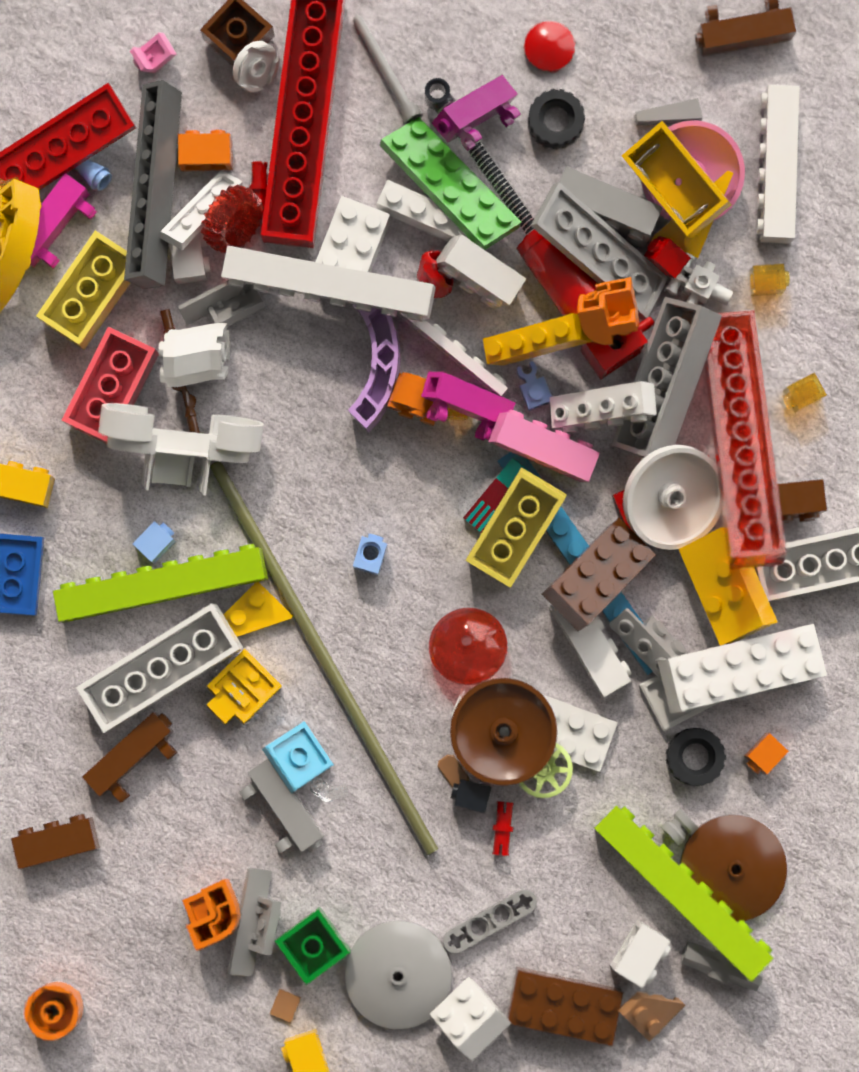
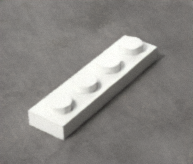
M221 170L161 231V239L183 250L242 189V181Z

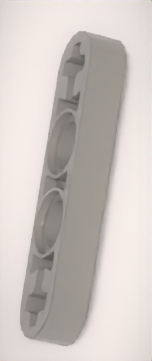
M528 889L518 890L454 926L444 935L443 943L445 948L451 953L462 952L526 916L535 909L537 905L536 896ZM524 894L525 897L531 896L532 900L529 901L530 907L520 906L516 908L519 914L514 916L513 910L507 902L512 900L513 905L520 902V895ZM498 907H505L509 911V917L504 922H498L494 918V912ZM476 920H481L486 924V930L481 935H475L471 931V924ZM466 926L468 935L473 940L467 942V937L460 940V947L456 948L455 945L449 946L450 935L454 933L457 937L464 934L461 928Z

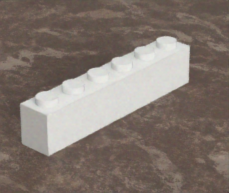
M768 85L765 92L761 93L760 109H764V118H760L759 134H763V143H760L758 148V158L762 159V168L758 169L757 182L762 184L761 194L757 195V209H761V218L757 219L756 234L760 235V243L791 244L795 239L799 86Z

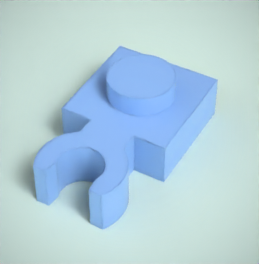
M533 361L529 363L532 370L529 374L523 373L521 366L517 367V375L520 379L525 380V384L520 385L519 388L528 411L550 403V397H552L544 376L536 378L537 366Z

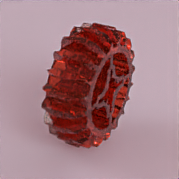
M238 184L234 187L229 185L227 190L222 189L218 197L214 196L212 204H208V211L203 213L205 219L200 223L203 226L201 229V233L204 235L203 240L215 251L225 254L227 246L244 248L245 243L251 242V237L256 234V229L261 226L259 221L263 218L261 212L264 209V206L261 204L262 200L253 190Z

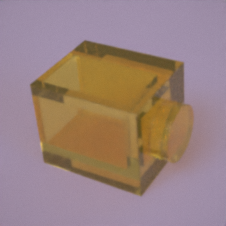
M784 264L755 265L749 271L751 297L781 295L786 290V287H789L790 276L789 272L785 271Z
M814 372L787 386L783 390L785 395L782 397L788 409H793L794 413H797L822 400L827 394Z

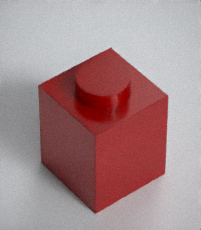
M662 236L652 240L647 247V252L644 254L660 271L672 278H676L691 259L671 239Z

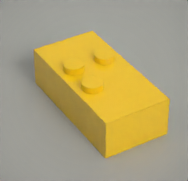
M736 526L721 527L679 549L720 646L738 642L778 622Z

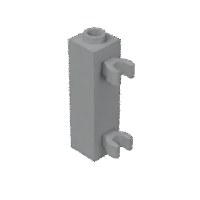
M266 759L248 772L254 782L240 790L239 793L245 801L260 791L286 828L289 835L275 844L280 854L295 843L301 852L307 849L309 853L323 844L320 839L325 835L296 792L291 794L269 759Z

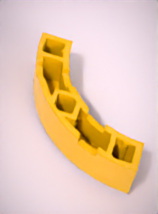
M16 179L10 181L0 190V313L18 288L25 271L30 267L31 255L39 226L41 209L39 189Z

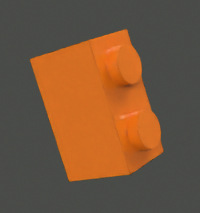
M187 130L185 134H178V165L181 171L232 170V138L230 133H226L224 130H212L210 133Z

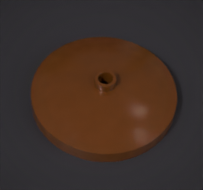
M496 678L476 685L462 697L452 716L450 737L456 757L470 774L490 784L514 785L534 777L549 762L557 742V723L551 705L536 688L517 679ZM507 727L510 731L509 735L501 737L500 729Z
M722 815L704 822L690 835L681 854L680 864L683 862L694 873L691 878L698 885L701 881L714 892L711 897L717 903L722 900L733 911L730 916L736 922L751 920L765 913L776 903L785 886L787 861L780 841L768 827L750 817ZM734 864H738L740 866V868L738 869L739 873L734 874L731 871V868Z

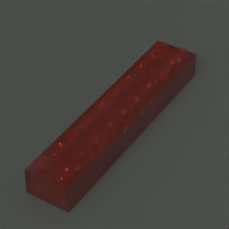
M755 311L718 313L722 317L704 365L729 569L784 565L787 552Z

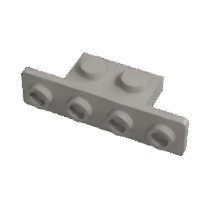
M228 281L179 305L178 309L186 324H191L211 314L215 323H227V326H230L265 308V305L257 290L253 289L254 285L244 283L243 288L228 285Z
M625 609L609 623V626L661 680L657 661L688 654L684 645L679 640H675L667 631L665 625L657 621L653 616H650L642 623L629 609Z
M247 869L240 904L241 918L235 930L228 966V973L231 975L251 977L253 975L256 954L272 955L276 940L277 923L281 915V902L268 898L272 876L270 870Z

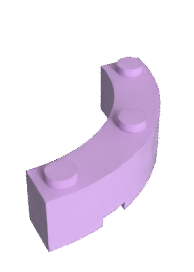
M371 308V312L356 309L365 321L371 337L372 361L367 384L355 403L348 409L349 413L368 433L378 424L388 409V400L400 373L401 361L398 334L391 316L381 314L382 309Z

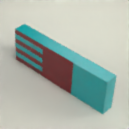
M514 457L463 517L481 533L521 467L531 472Z

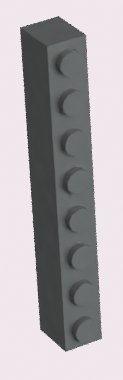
M164 80L142 85L124 280L144 290L165 286L169 243L161 239V231L171 221L182 92Z

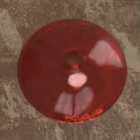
M461 608L446 614L437 622L429 639V654L434 667L445 679L459 685H476L492 678L503 666L508 651L506 633L500 622L490 613L477 608ZM465 638H470L472 640V642L469 645L462 644V641Z

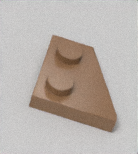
M637 991L618 1011L650 1042L686 1005L678 997L670 1000L666 999L663 995H648L645 992Z

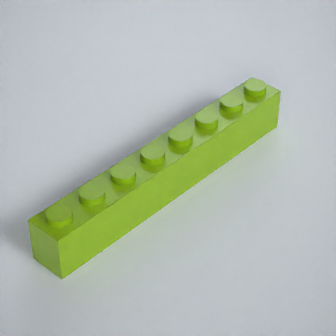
M254 544L240 546L238 552L229 553V549L213 552L214 557L205 559L203 555L188 557V562L178 564L177 560L162 563V568L152 569V566L137 568V573L127 575L126 571L112 573L111 578L101 580V577H92L85 579L86 584L76 586L75 582L61 584L60 589L53 591L58 622L66 623L268 580L263 551L259 547L255 548Z
M616 805L594 829L752 982L774 959L770 955L773 951L772 948L762 939L757 942L750 935L753 930L743 920L737 923L730 916L733 911L722 900L717 903L711 897L714 892L701 881L698 885L691 878L694 873L683 862L678 865L671 859L674 854L664 844L659 847L652 840L655 835L645 825L639 828L632 821L635 816L625 806L620 809Z

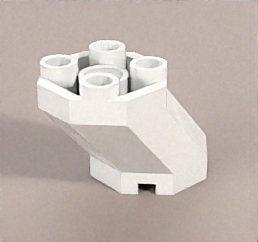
M214 323L183 330H169L168 333H165L164 342L159 343V357L163 358V367L160 369V382L166 383L168 387H180L214 379L225 380L229 366H224V362L230 360V332L226 330L228 327L227 323Z

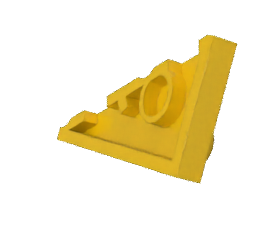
M727 170L714 182L723 195L726 193L734 172ZM672 219L653 236L652 240L658 236L669 238L684 252L698 258L713 221L690 239Z
M260 582L254 583L223 614L236 637L293 618V615Z

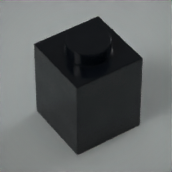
M460 779L459 784L454 783L450 798L455 799V806L485 813L492 787Z

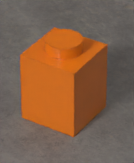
M765 733L744 756L749 760L746 763L747 766L756 774L760 772L768 774L789 751L770 733Z

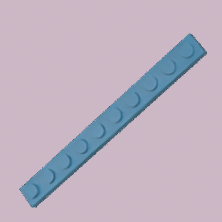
M509 452L497 460V463L503 470L514 457L534 475L541 478L530 461L517 454ZM560 506L546 532L570 565L589 545ZM622 592L602 611L608 621L611 622L625 609H629L642 622ZM624 642L646 675L652 673L653 671Z

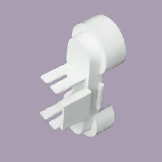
M106 403L102 404L98 432L108 436L107 446L109 448L145 454L142 485L145 490L149 489V481L151 483L190 487L194 456L203 457L198 490L202 495L206 496L210 461L247 463L250 452L260 451L264 424L243 417L212 415L209 434L153 428L154 415L148 414L147 407Z

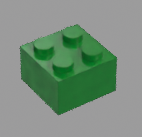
M318 907L275 940L306 985L351 952L350 947L321 907Z

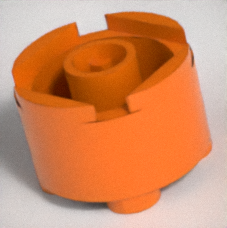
M406 372L399 373L387 407L398 411V415L407 419H412L415 416L427 425H435L436 421L427 418L428 410L433 405V401L421 397L426 379Z
M50 982L37 989L28 998L24 1009V1018L37 1037L45 1040H57L66 1036L77 1027L83 1015V1001L80 992L71 985L64 982ZM53 1005L59 1011L56 1016H53V1011L49 1010Z

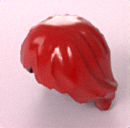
M430 250L422 255L417 271V281L433 284L436 287L434 298H443L451 293L454 280L453 277L448 279L438 272L439 267H437L436 260L441 253L438 250Z

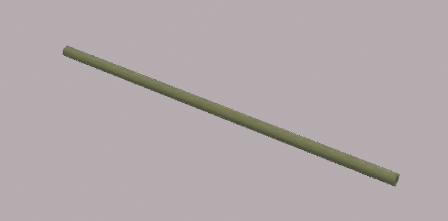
M221 461L212 463L210 465L211 471L252 544L255 545V548L259 547L262 549L267 571L427 855L438 850L435 841Z

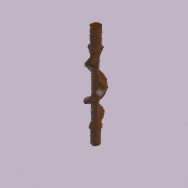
M170 309L160 311L164 327L163 333L165 335L169 330H175ZM186 385L172 387L173 390L182 393L186 409L184 418H186L189 432L200 433L194 409L197 402L196 397L188 392Z

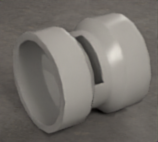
M681 809L674 814V818L671 821H666L661 826L663 831L678 846L685 841V837L688 834H693L698 829L696 824Z

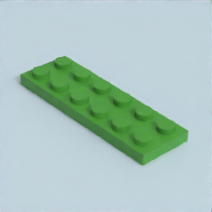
M420 117L381 139L379 146L454 224L482 249H488L520 228L522 222Z

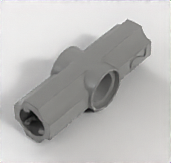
M687 941L681 955V964L705 972L707 976L725 983L732 982L757 992L763 979L764 970L751 982L719 950L715 949L713 951L693 942Z

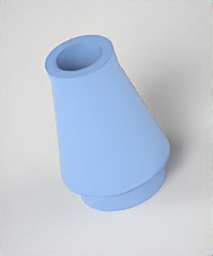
M89 159L74 168L92 189L99 191L105 189L112 178L108 168Z

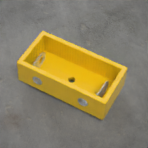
M663 121L621 155L690 239L732 205ZM680 178L682 180L681 185H676L675 180Z

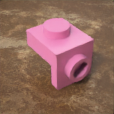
M164 33L156 34L141 48L133 47L130 50L135 66L143 72L151 73L157 72L177 55Z

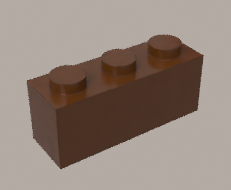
M85 814L69 817L70 823L60 825L59 820L43 824L44 830L34 832L33 827L17 831L18 836L11 838L18 869L100 848L93 817L85 818Z

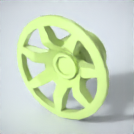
M558 743L555 746L558 750L552 754L546 766L533 777L537 780L536 790L532 791L524 782L519 783L521 788L528 794L538 798H550L561 793L570 783L573 772L572 761L567 751ZM560 753L564 755L568 768L556 766L555 760ZM567 772L564 783L559 787L554 778L555 774ZM549 781L556 789L550 793H540L544 782Z

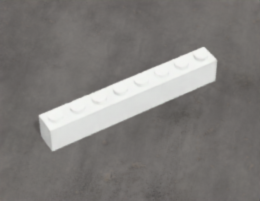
M227 246L221 277L228 280V285L243 288L245 283L254 285V290L269 292V288L277 289L279 294L283 296L294 297L295 293L305 295L304 299L314 302H320V298L329 299L330 304L345 307L346 303L356 304L355 309L371 312V308L382 309L381 314L394 317L397 316L398 312L407 314V319L422 322L423 317L430 319L436 289L433 284L233 246Z

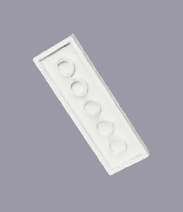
M469 667L454 710L462 697L470 689L484 681L496 679L497 677ZM543 695L551 705L556 718V743L567 751L572 762L600 772L618 722ZM503 727L499 731L500 735L504 737L508 736L510 732L507 727ZM560 753L558 757L565 759L564 755Z

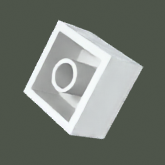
M637 919L610 966L614 971L643 988L645 983L649 985L657 973V970L654 968L659 959L664 961L671 949L668 946L670 940Z
M467 977L430 1013L453 1044L471 1061L511 1024L485 991L470 977Z

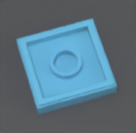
M305 721L262 749L291 794L334 765Z

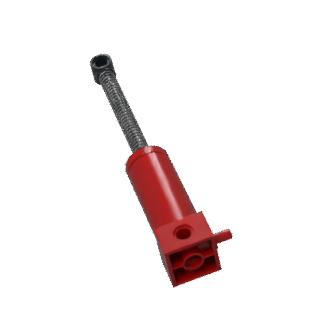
M433 78L426 83V105L430 109L435 110L437 114L443 108L456 101L450 93L449 84L444 79ZM435 90H440L444 93V96L433 98L431 93ZM482 141L476 142V146L470 149L467 154L470 155L474 163L476 162V166H479L478 170L482 171L481 174L484 175V178L493 187L492 190L496 191L495 194L499 195L498 198L522 222L520 225L521 231H524L523 234L526 236L517 246L516 250L562 316L572 313L578 314L580 294H585L586 296L588 293L596 290L595 285L598 283L531 227L535 217H532V213L526 208L527 205L523 204L524 201L520 200L521 197H518V193L512 188V184H509L510 181L506 180L507 177H504V172L502 173L501 168H498V164H495L496 161L492 160L493 156L490 157V152H487V148L485 149L484 144H481ZM647 317L639 323L637 331H632L627 335H613V343L619 349H612L609 345H602L592 341L582 344L580 351L599 379L602 380L644 351L648 340L643 333L654 326L655 322L651 317Z

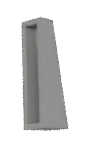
M697 98L636 111L634 119L636 126L658 125L661 121L665 124L695 120L702 121L703 116Z

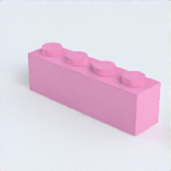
M510 410L509 412L499 413L488 441L489 443L576 481L589 482L600 452L592 449V444L579 440L578 443L570 440V435L563 431L556 430L554 433L547 429L548 425L540 421L533 420L529 422L523 419L525 415L520 412Z

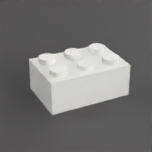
M341 196L316 262L371 272L391 222L390 214Z
M462 234L450 238L436 260L437 267H439L438 272L448 279L455 278L461 282L459 286L463 290L471 294L473 292L477 293L482 297L480 300L491 308H494V306L510 305L526 280L525 277Z

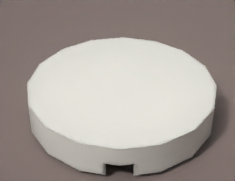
M255 41L242 49L233 67L234 81L240 88L250 93L259 92L266 83L269 85L273 81L279 67V56L276 55L275 48L266 42Z

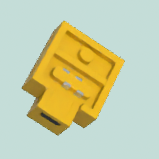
M244 649L207 685V689L215 696L207 704V708L224 725L234 717L245 725L282 688V685Z

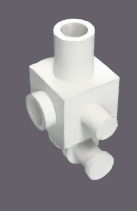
M686 253L691 259L676 278L669 277L671 281L666 286L665 291L672 295H677V290L682 285L684 286L682 293L689 296L686 301L688 303L697 304L700 301L705 304L710 297L727 305L733 291L717 284L720 276L713 273L716 265L707 261L704 267L696 264L693 270L689 266L695 257Z

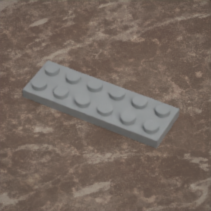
M560 182L553 184L531 227L598 284L631 277L638 317L640 320L649 317L668 276Z

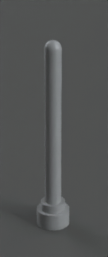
M355 15L353 23L401 106L400 116L405 125L418 117L421 118L423 116L422 111L418 105L409 101L363 18L360 15Z

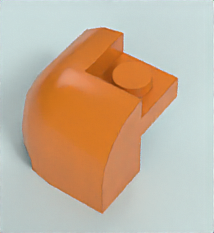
M631 277L596 284V290L588 293L586 296L585 294H580L578 299L580 324L585 335L593 342L602 345H613V335H627L632 331H637L639 317Z
M223 879L201 889V892L182 900L191 922L186 927L196 951L225 940L234 933L239 925L241 918L240 906L229 879Z

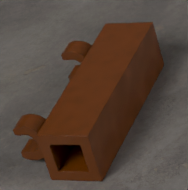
M764 0L767 12L719 20L717 4L706 6L707 10L704 13L707 23L700 24L698 32L695 33L697 49L701 48L703 57L790 41L797 32L792 8L779 9V0Z
M152 712L87 771L82 778L99 797L104 796L110 790L113 796L120 803H123L131 795L119 784V781L156 747L167 759H171L178 753L166 740L174 732L170 728L173 723L163 712L160 715L157 712Z

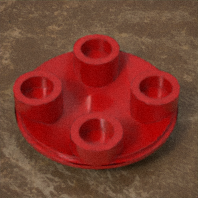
M545 21L535 25L527 33L524 41V54L529 62L536 68L550 73L558 72L559 69L565 67L571 61L575 52V41L572 33L567 27L554 21Z

